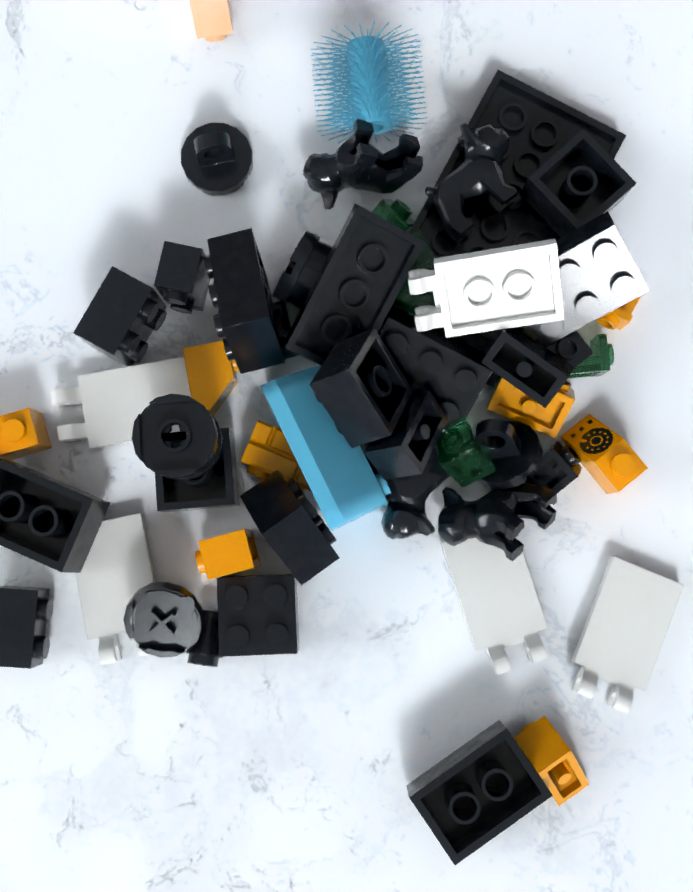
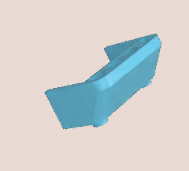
M320 365L273 379L261 385V388L330 530L334 531L387 504L385 496L390 494L391 491L380 473L374 475L361 447L351 448L343 434L338 432L333 419L322 403L316 399L309 384L320 369Z

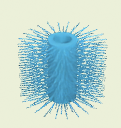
M372 26L369 36L368 29L367 36H363L361 29V37H356L353 31L349 30L355 37L352 40L339 34L348 39L349 42L345 39L340 41L329 38L346 43L347 45H338L330 42L332 44L320 43L340 46L342 48L319 47V49H310L337 51L312 53L316 55H335L332 57L327 56L328 58L313 59L317 61L333 60V62L311 64L315 66L332 65L329 68L323 67L325 69L312 71L334 70L326 74L316 73L318 76L331 75L333 76L331 78L313 79L316 81H333L325 84H314L313 86H334L327 89L313 90L317 92L322 90L334 91L322 94L334 97L322 100L316 99L315 101L335 102L314 105L318 107L333 106L329 109L315 110L316 112L332 111V113L317 116H333V118L317 121L333 122L331 124L344 123L343 125H318V127L336 126L320 131L342 129L330 133L333 135L351 130L337 137L345 136L354 132V123L359 119L373 124L374 132L372 135H374L376 140L375 135L382 134L387 138L383 133L389 132V129L401 131L391 127L414 128L403 127L400 124H426L405 122L424 119L411 118L410 116L422 113H412L410 111L422 108H410L409 106L426 102H407L419 98L407 97L418 93H408L406 91L423 87L412 88L404 86L424 82L412 83L404 81L423 78L424 76L403 77L409 74H420V72H401L408 69L422 68L419 66L401 67L406 64L421 63V61L400 62L409 58H419L415 56L398 57L405 54L418 53L416 51H398L420 47H397L406 43H413L412 41L392 44L409 37H401L397 40L389 41L400 34L392 37L389 36L387 39L382 40V38L391 33L389 32L379 38L383 29L376 36H371Z

